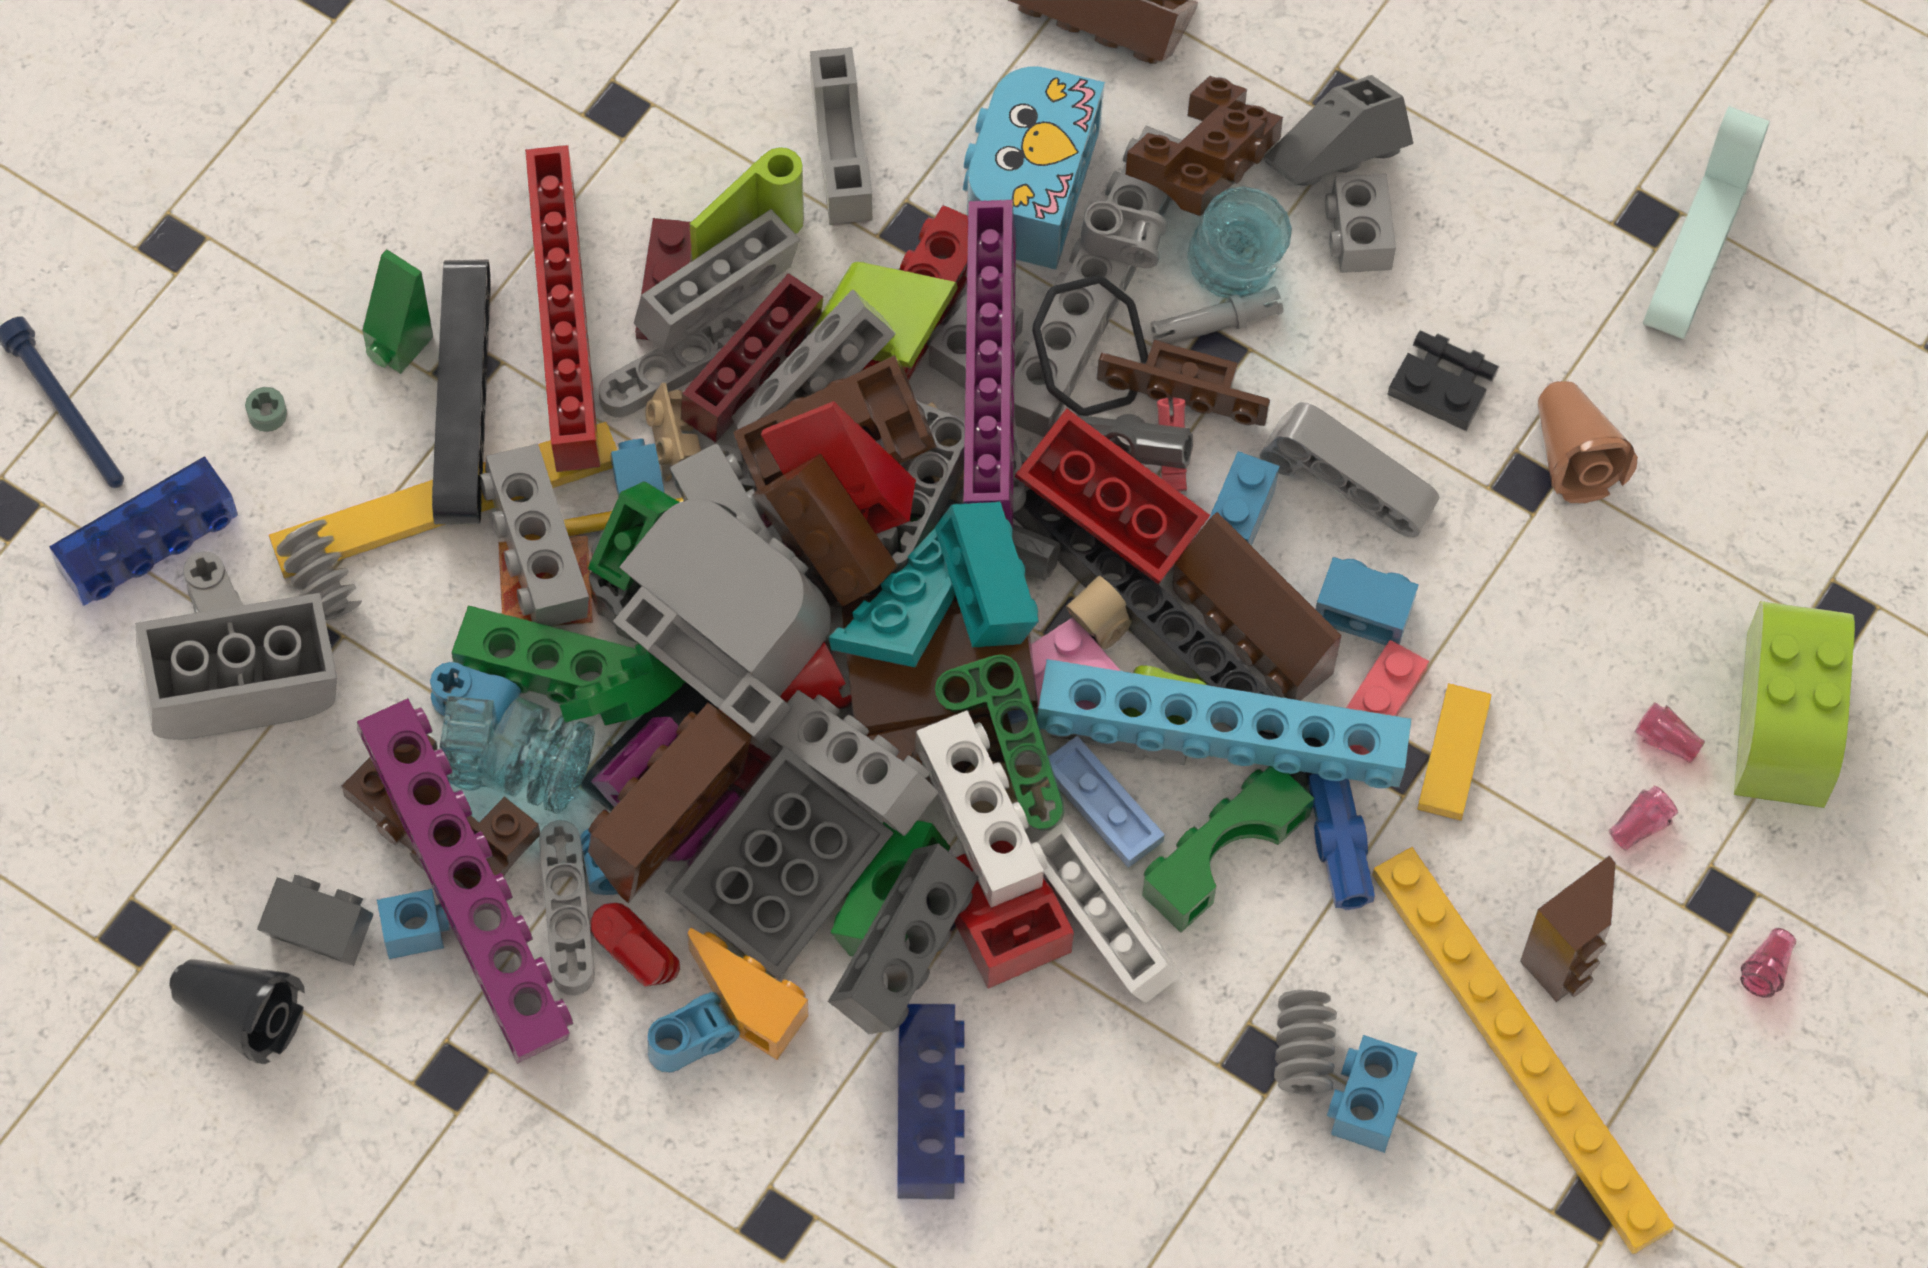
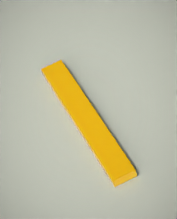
M607 422L597 424L601 466L598 468L556 472L551 440L538 444L552 488L612 468L611 451L618 449ZM483 462V474L485 473L486 462ZM433 480L269 534V539L283 578L286 579L297 573L285 571L283 567L284 562L289 557L279 556L276 551L277 546L288 534L314 521L326 520L327 525L318 532L319 537L330 535L334 537V541L325 548L326 553L340 552L342 556L337 561L446 525L434 524L432 512ZM482 493V512L495 508L493 500L486 501ZM515 496L511 500L517 501L525 497Z

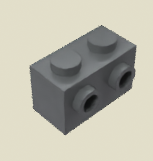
M296 874L292 882L277 877L257 930L269 937L354 966L374 915L361 906L363 898L339 889L336 890L334 897L319 892L320 883Z

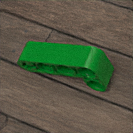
M1002 654L993 655L942 673L937 679L935 686L936 697L940 704L953 713L969 712L988 705L1017 801L1025 813L1028 824L1040 831L1054 829L1063 820L1065 813L1064 803L1023 673L1016 661ZM999 665L1009 666L1014 671L1013 682L1005 689L993 688L989 683L990 672ZM954 679L965 680L970 687L968 697L961 703H951L945 697L946 686ZM1012 709H1020L1028 716L1027 726L1019 733L1012 734L1007 732L1003 728L1002 721L1004 715ZM1025 753H1034L1041 758V770L1034 777L1025 778L1017 772V761ZM1048 779L1050 787H1041V792L1047 803H1055L1056 809L1049 812L1050 819L1043 822L1038 815L1031 816L1030 810L1037 807L1034 793L1029 791L1024 795L1022 788L1038 786Z

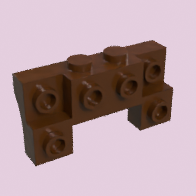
M1209 76L1189 94L1187 116L1202 122L1180 143L1173 142L1163 135H1154L1148 132L1127 152L1125 175L1157 187L1166 193L1181 210L1201 216L1234 183L1238 184L1243 178L1244 173L1254 164H1259L1264 154L1281 139L1283 117L1268 112L1261 106L1246 104V88L1232 84L1225 78Z
M894 355L848 378L837 379L828 384L826 388L805 398L792 400L786 407L734 431L738 447L750 470L757 490L783 476L761 436L762 430L833 401L875 441L882 439L886 451L899 464L937 447L923 410L918 405L904 368Z
M427 735L433 750H438L437 742ZM402 744L393 753L395 758L404 764L413 763L420 756L419 750L411 744ZM369 757L342 785L344 797L377 823V830L387 841L394 845L401 842L412 851L410 853L411 858L423 869ZM423 785L415 790L413 796L422 805H432L439 800L440 793L433 786ZM505 796L480 822L472 816L467 817L473 833L481 831L488 842L493 857L486 860L494 876L499 873L505 876L518 858L540 836L539 824ZM448 826L439 828L433 835L436 843L443 847L454 846L460 840L459 833L454 828ZM470 868L460 869L453 876L455 883L463 889L474 888L480 882L478 873Z

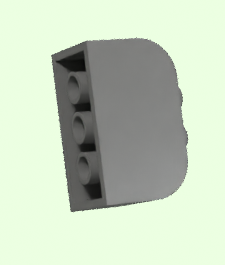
M686 500L669 508L619 567L635 582L645 587L701 635L779 697L821 647L829 631V605L823 593L804 575L809 568L795 557V554L776 538L772 539L758 524L743 512H740L735 518L724 508L708 500Z
M320 593L135 623L136 647L152 732L157 737L172 740L193 739L288 723L317 715L327 710L335 702L337 675Z

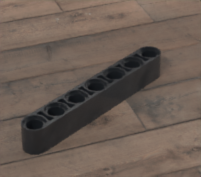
M488 259L444 260L432 487L434 524H477L481 522L482 489L479 475L483 474L491 294V274Z

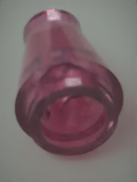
M1653 702L1634 730L1635 733L1643 737L1641 742L1678 756L1688 763L1694 760L1705 743V740L1697 736L1667 704L1662 707L1658 703Z
M1654 785L1648 791L1642 789L1617 823L1608 831L1614 841L1623 850L1627 851L1634 844L1672 825V818L1678 814V809L1669 796L1658 786Z
M1781 928L1772 929L1764 942L1741 965V984L1753 995L1770 998L1775 992L1783 989L1792 951L1796 945V938L1789 931Z

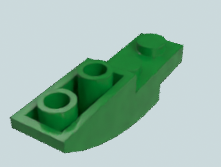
M638 643L634 645L636 654L620 660L623 670L607 676L609 685L602 687L599 681L574 690L576 698L559 705L565 723L595 716L600 713L604 726L635 719L652 710L675 693L685 681Z

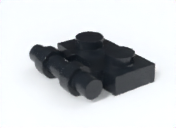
M1420 330L1413 346L1428 352L1423 360L1407 353L1389 386L1387 395L1467 431L1487 391L1486 388L1473 382L1477 375L1493 382L1499 366L1485 360V355L1476 350H1472L1470 353L1450 344V339L1439 333L1436 336H1432ZM1441 359L1463 368L1460 376L1438 367Z

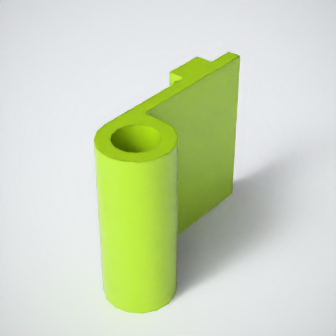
M778 147L764 153L690 222L692 261L771 209L795 234L801 230L804 223L803 165L801 158L795 151L789 148Z
M864 262L851 263L811 332L853 289L886 319L896 333L872 359L883 361L895 355L902 366L911 368L958 286L956 282Z

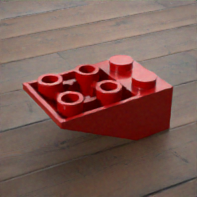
M834 401L762 430L761 436L783 475L821 454L876 534L909 522L916 479Z
M996 841L990 846L995 852L1001 854L1009 853L1014 849L1013 845L1007 841ZM966 854L955 857L973 871ZM1044 878L1042 887L992 908L977 880L971 890L973 894L971 902L963 912L957 915L954 921L988 989L1072 953L1074 931L1054 892Z

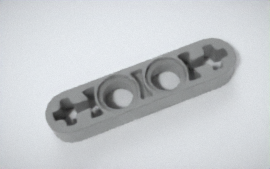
M736 311L724 312L664 353L655 349L609 374L599 385V400L602 410L613 417H625L645 407L661 383H666L667 390L670 392L691 382L732 337L730 335L724 336V329L730 328L731 331L736 332L747 318ZM715 343L718 344V350L716 351L713 348ZM690 346H699L706 351L705 357L697 362L685 360L682 357V353ZM654 366L663 367L669 372L668 377L659 383L648 381L644 374L649 368ZM633 378H637L638 385L642 390L641 392H639L637 384L633 386ZM616 389L621 394L626 392L627 399L620 401L618 397L612 398L611 392Z
M556 820L547 824L542 829L539 837L551 971L554 984L560 992L567 995H579L591 987L595 975L582 845L579 831L574 824L565 820ZM556 836H565L566 842H569L565 845L567 863H558L556 847L552 845L555 844ZM561 876H570L577 881L578 886L571 895L560 896L551 889L554 880ZM570 918L579 921L582 925V930L576 937L564 939L556 933V927L562 920ZM575 951L577 967L582 971L578 973V979L572 981L569 980L568 975L565 973L568 971L566 952Z

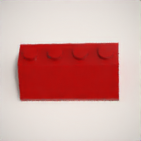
M1067 408L1014 476L1158 585L1211 516Z

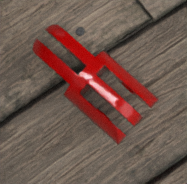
M617 902L606 903L594 911L590 920L591 933L594 938L639 983L645 987L671 982L678 976L680 972L679 959L629 907Z

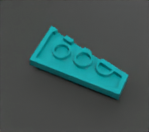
M935 529L907 556L909 563L897 573L892 572L881 583L882 591L870 603L863 601L853 612L854 620L845 629L838 627L829 636L831 650L916 667L956 596Z

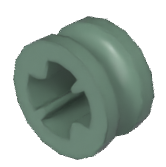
M261 387L252 391L246 398L245 407L248 419L255 429L264 432L274 431L280 428L286 421L287 409L284 397L278 390L272 387ZM271 403V414L261 415L262 404Z

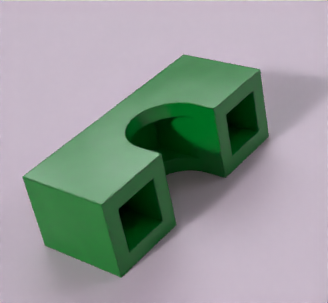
M917 820L905 836L885 822L882 823L893 834L853 884L842 909L835 917L834 926L830 932L849 956H854L913 850L939 844L949 852L950 845L933 823ZM905 935V943H906V941H907V939H908V936H907V935Z

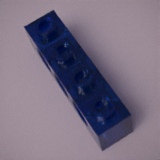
M204 456L55 542L49 548L56 567L82 605L85 606L93 600L98 601L108 597L117 586L132 577L144 576L152 570L156 563L168 556L185 552L194 541L209 532H218L224 529L233 518L238 516L232 494ZM181 509H194L187 515H177ZM147 530L156 531V532H155L152 536H150V537H147V538H139V537H138V535L141 534V533L144 532V531H147ZM116 553V556L110 560H99L104 554Z
M908 1004V1015L899 1026L897 1199H954L955 1183H964V1155H955V1138H964V1109H955V1093H964L965 1067L964 1065H955V1048L964 1049L965 1021L955 1020V1004ZM926 1050H936L943 1055V1058L936 1063H927L919 1055ZM935 1094L942 1098L944 1102L936 1108H927L919 1100L924 1095ZM926 1139H935L941 1142L944 1147L936 1153H926L918 1145Z

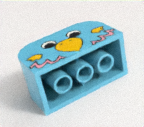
M1024 67L1007 74L997 84L989 108L981 107L975 128V133H979L976 144L969 143L964 159V168L967 171L963 183V191L968 192L967 216L968 201L1012 200L1016 227V260L1057 270L1101 130L1105 82L1045 67Z

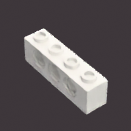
M964 711L917 730L915 746L924 767L930 772L928 776L934 788L939 791L937 795L974 873L979 876L978 882L990 907L992 908L1042 887L1043 869L1048 867L1045 855L1038 842L1031 844L1024 830L1028 828L1025 813L1019 802L1012 804L1005 789L1009 788V782L1006 773L999 762L992 763L986 749L990 748V743L980 722L973 724L968 711ZM960 761H967L972 763L976 769L970 773H960L953 768V765ZM978 801H988L995 809L989 813H979L972 808V805ZM996 841H1007L1013 845L1014 849L1009 853L1001 854L995 852L990 846Z
M1062 821L1037 841L1043 850L1048 865L1046 869H1043L1044 874L1131 994L1147 1003L1183 975L1078 831Z

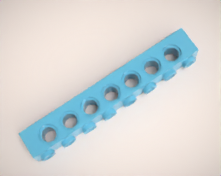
M1050 659L1046 661L1037 715L1039 727L1056 736L1078 734L1090 736L1093 740L1105 744L1117 741L1132 743L1147 751L1169 749L1181 751L1184 755L1196 759L1208 756L1223 758L1238 766L1260 764L1272 766L1275 770L1287 774L1303 771L1319 774L1323 779L1330 781H1342L1344 779L1363 781L1368 786L1379 789L1400 786L1406 765L1411 727L1410 718ZM1081 700H1087L1094 703L1097 707L1085 710L1078 707L1076 703ZM1135 708L1142 715L1129 717L1123 714L1121 710ZM1179 715L1186 719L1187 723L1176 725L1171 723L1167 717ZM1220 722L1226 723L1233 730L1220 732L1212 725ZM1270 730L1278 738L1273 740L1264 739L1258 732ZM1309 737L1317 738L1324 745L1321 747H1311L1303 739ZM1361 745L1369 753L1365 755L1356 754L1351 751L1349 746Z

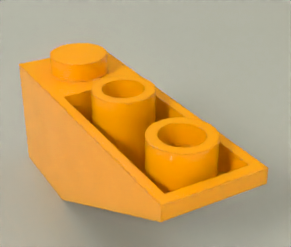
M691 927L687 932L689 951L712 991L717 993L721 999L720 1005L731 1024L736 1025L740 1032L739 1037L778 1060L809 1016L808 999L805 998L804 991L789 980L783 979L779 982L766 974L767 970L754 958L746 955L740 958L727 950V944L711 932L701 934Z

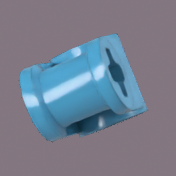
M455 662L442 663L436 667L430 679L432 706L439 714L471 724L482 731L492 734H503L521 693L520 688L515 683L504 677L489 675ZM454 673L458 675V678H454ZM451 686L458 687V688H453L452 691H451V693H446V692H448V691L451 689Z
M711 992L701 995L686 1006L658 1018L651 1024L648 1030V1058L654 1068L669 1073L678 1071L707 1055L722 1051L738 1039L740 1032L736 1025L728 1023L719 1007L721 999L717 993ZM671 1038L678 1041L680 1046L674 1050H664L657 1044L663 1039Z

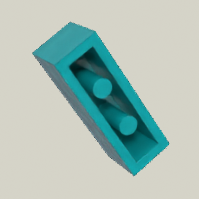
M1001 502L953 504L935 526V531L972 647L1021 644L1039 622L1038 607L1034 599L1031 598L1025 580V567L1018 558L1012 539V527L1005 518Z

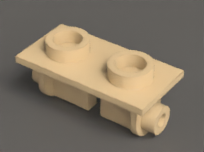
M661 383L651 400L647 402L645 417L647 424L652 426L658 461L662 467L664 480L669 482L672 478L669 467L700 452L701 447L697 434H682L681 432L694 429L680 419L683 392L681 390L668 392L666 383Z

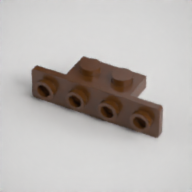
M1157 340L1153 341L1146 364L1107 353L1100 354L1097 380L1104 382L1110 388L1133 390L1147 394L1148 397L1156 401L1168 398L1169 401L1173 402V397L1181 398L1186 401L1187 406L1196 412L1223 415L1232 418L1239 424L1247 426L1254 424L1265 426L1268 418L1270 399L1232 388L1238 367L1237 362Z

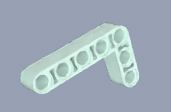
M1728 106L1718 130L1704 177L1652 297L1643 321L1644 325L1681 339L1685 338L1748 188L1770 124L1769 120Z

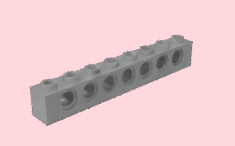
M1146 125L1139 139L1132 138L1128 143L1123 156L1125 165L1121 173L1114 171L1111 175L1105 191V195L1108 196L1106 201L1137 210L1152 211L1164 217L1173 200L1157 187L1125 175L1127 152L1148 132L1154 135H1163L1176 143H1180L1182 140ZM1103 226L1094 227L1099 231L1109 230L1108 228ZM1079 238L1070 255L1069 262L1072 265L1068 273L1061 272L1054 283V286L1088 276L1100 275L1125 292L1138 267L1126 262L1094 256L1083 248L1080 241L1081 238ZM1100 284L1056 294L1041 326L1055 387L1068 397L1071 396L1120 302L1118 298ZM1071 310H1079L1084 314L1075 316L1067 312ZM1033 337L1031 342L1024 341L1015 359V365L1018 367L1015 371L1014 417L1016 426L1045 437L1059 419L1065 405L1048 392L1045 384L1036 385L1030 382L1034 379L1044 380ZM1059 344L1066 348L1063 350H1054L1051 349L1049 346Z

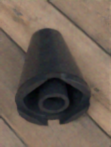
M190 959L184 964L179 965L173 971L170 978L169 987L173 1001L248 1060L255 1063L267 1064L271 1061L266 1057L272 1052L281 1054L296 1034L303 1016L304 1006L297 1004L298 991L305 994L304 985L298 977L286 972Z

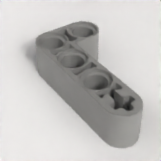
M918 401L917 403L923 410L937 447L914 457L907 471L916 479L911 513H917L923 517L917 521H909L876 534L898 565L892 571L893 573L901 571L909 563L907 556L935 529L964 470L965 422L955 415ZM946 439L958 441L956 445L950 447L940 444V442ZM927 476H937L940 478V481L934 484H926L922 482V479ZM899 540L901 541L902 553L897 552L899 548Z
M1300 402L1296 404L1280 419L1259 454L1261 460L1280 466L1278 473L1282 475H1292L1303 467L1391 529L1407 537L1419 535L1440 499L1438 492L1430 484L1326 412L1309 403Z

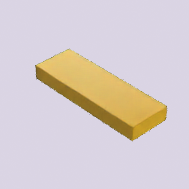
M1448 683L1417 810L1462 820L1492 694Z

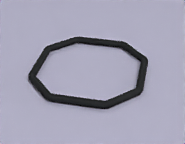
M1100 275L1052 286L1047 291L1032 325V333L1048 392L1077 415L1090 416L1130 405L1135 400L1138 392L1129 390L1126 397L1083 408L1055 387L1041 326L1056 294L1100 284L1127 305L1141 363L1146 364L1148 359L1135 302L1108 279Z

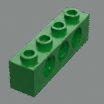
M470 605L467 607L451 652L453 662L489 675L504 677L515 683L520 688L521 694L528 691L543 694L558 704L575 699L574 690L599 681L602 687L609 685L607 676L623 670L620 660L637 653L636 649ZM502 649H509L513 651V653L506 658H497L493 656L497 651ZM546 660L557 663L550 669L536 667L540 662ZM590 671L600 674L597 679L592 681L580 678L582 674Z

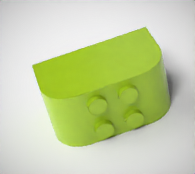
M1765 601L1759 602L1746 639L1734 795L1825 808L1839 778L1846 747L1855 635L1853 614Z

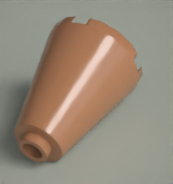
M1556 381L1549 384L1540 394L1537 403L1552 487L1557 495L1558 493L1561 494L1564 500L1569 503H1589L1609 496V487L1620 481L1622 486L1625 485L1637 469L1638 457L1633 446L1575 383Z

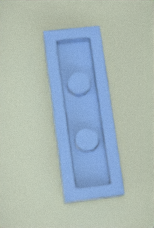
M1078 736L1049 756L1060 791L1128 868L1164 842L1165 834Z

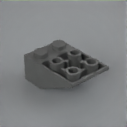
M1373 75L1332 88L1264 156L1265 163L1294 185L1308 186L1319 182L1322 176L1335 171L1349 172L1361 166V162L1369 159L1393 157L1400 153L1401 148L1414 144L1404 96Z

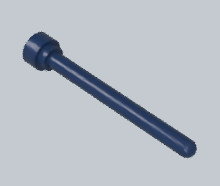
M18 316L3 323L0 326V344L3 349L16 357L20 356L106 483L112 488L122 486L124 482L123 474L34 347L36 344L34 339L35 331L26 318Z

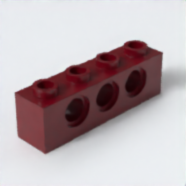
M788 273L682 393L680 419L716 443L734 423L731 417L808 337L822 313L824 296Z

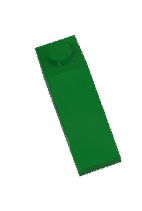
M386 249L380 257L362 332L368 357L378 366L383 368L389 366L401 374L431 341L433 331L422 271Z

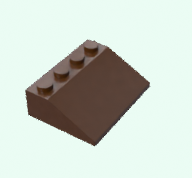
M878 594L861 596L843 606V629L854 620L853 612L863 601L870 603ZM955 596L916 667L846 653L854 718L870 732L935 723L957 715L959 713L948 711L938 701L935 693L937 679L949 669L1001 654L1009 656L1016 661L1023 673L1033 707H1038L1030 633L1021 644L972 647L957 597ZM1006 665L996 666L989 674V683L996 689L1009 687L1014 679V671ZM954 679L949 682L945 689L946 699L951 703L965 701L970 692L968 682L962 679ZM988 705L968 712L970 717L990 714Z

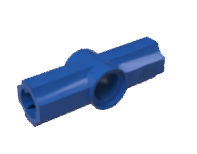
M1319 774L1309 775L1308 790L1310 795L1314 797L1313 809L1316 818L1314 823L1316 849L1320 861L1326 864L1334 906L1344 910L1362 908L1364 905L1374 902L1375 894L1366 858L1368 854L1366 827L1363 817L1356 813L1349 779L1330 781L1323 779Z

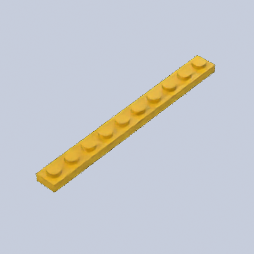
M1410 847L1373 869L1372 876L1630 1252L1634 1255L1671 1233L1675 1225L1414 848Z

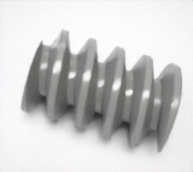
M322 519L306 524L288 534L277 546L276 551L281 557H289L284 562L283 567L288 573H297L292 578L291 585L295 589H304L299 596L320 593L326 621L349 613L361 605L362 600L348 602L346 598L356 589L355 584H340L339 581L349 571L348 568L333 569L332 565L342 555L340 552L326 553L325 548L334 541V537L331 535L319 537L318 532L327 525L326 520Z
M1293 990L1285 992L1279 997L1278 1008L1281 1013L1278 1014L1277 1025L1280 1030L1276 1036V1043L1279 1048L1275 1054L1278 1066L1275 1068L1274 1078L1278 1082L1279 1088L1284 1091L1308 1095L1333 1090L1334 1083L1329 1079L1320 1077V1075H1327L1334 1071V1064L1332 1062L1321 1059L1322 1057L1332 1056L1335 1053V1046L1322 1041L1331 1039L1336 1035V1029L1333 1026L1323 1024V1022H1331L1337 1017V1011L1324 1006V1004L1331 1001V997L1327 993L1316 990Z

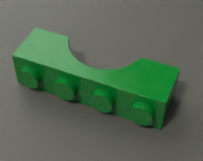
M1269 766L1264 772L1261 769L1255 770L1243 782L1241 786L1242 791L1232 800L1227 797L1221 800L1210 812V820L1199 830L1195 826L1190 828L1178 840L1176 844L1177 849L1166 859L1163 856H1159L1147 867L1143 874L1145 878L1142 896L1180 933L1214 904L1217 886L1211 873L1210 862L1221 848L1233 841L1245 838L1263 839L1279 845L1311 816L1314 797L1289 774L1279 772L1272 766Z

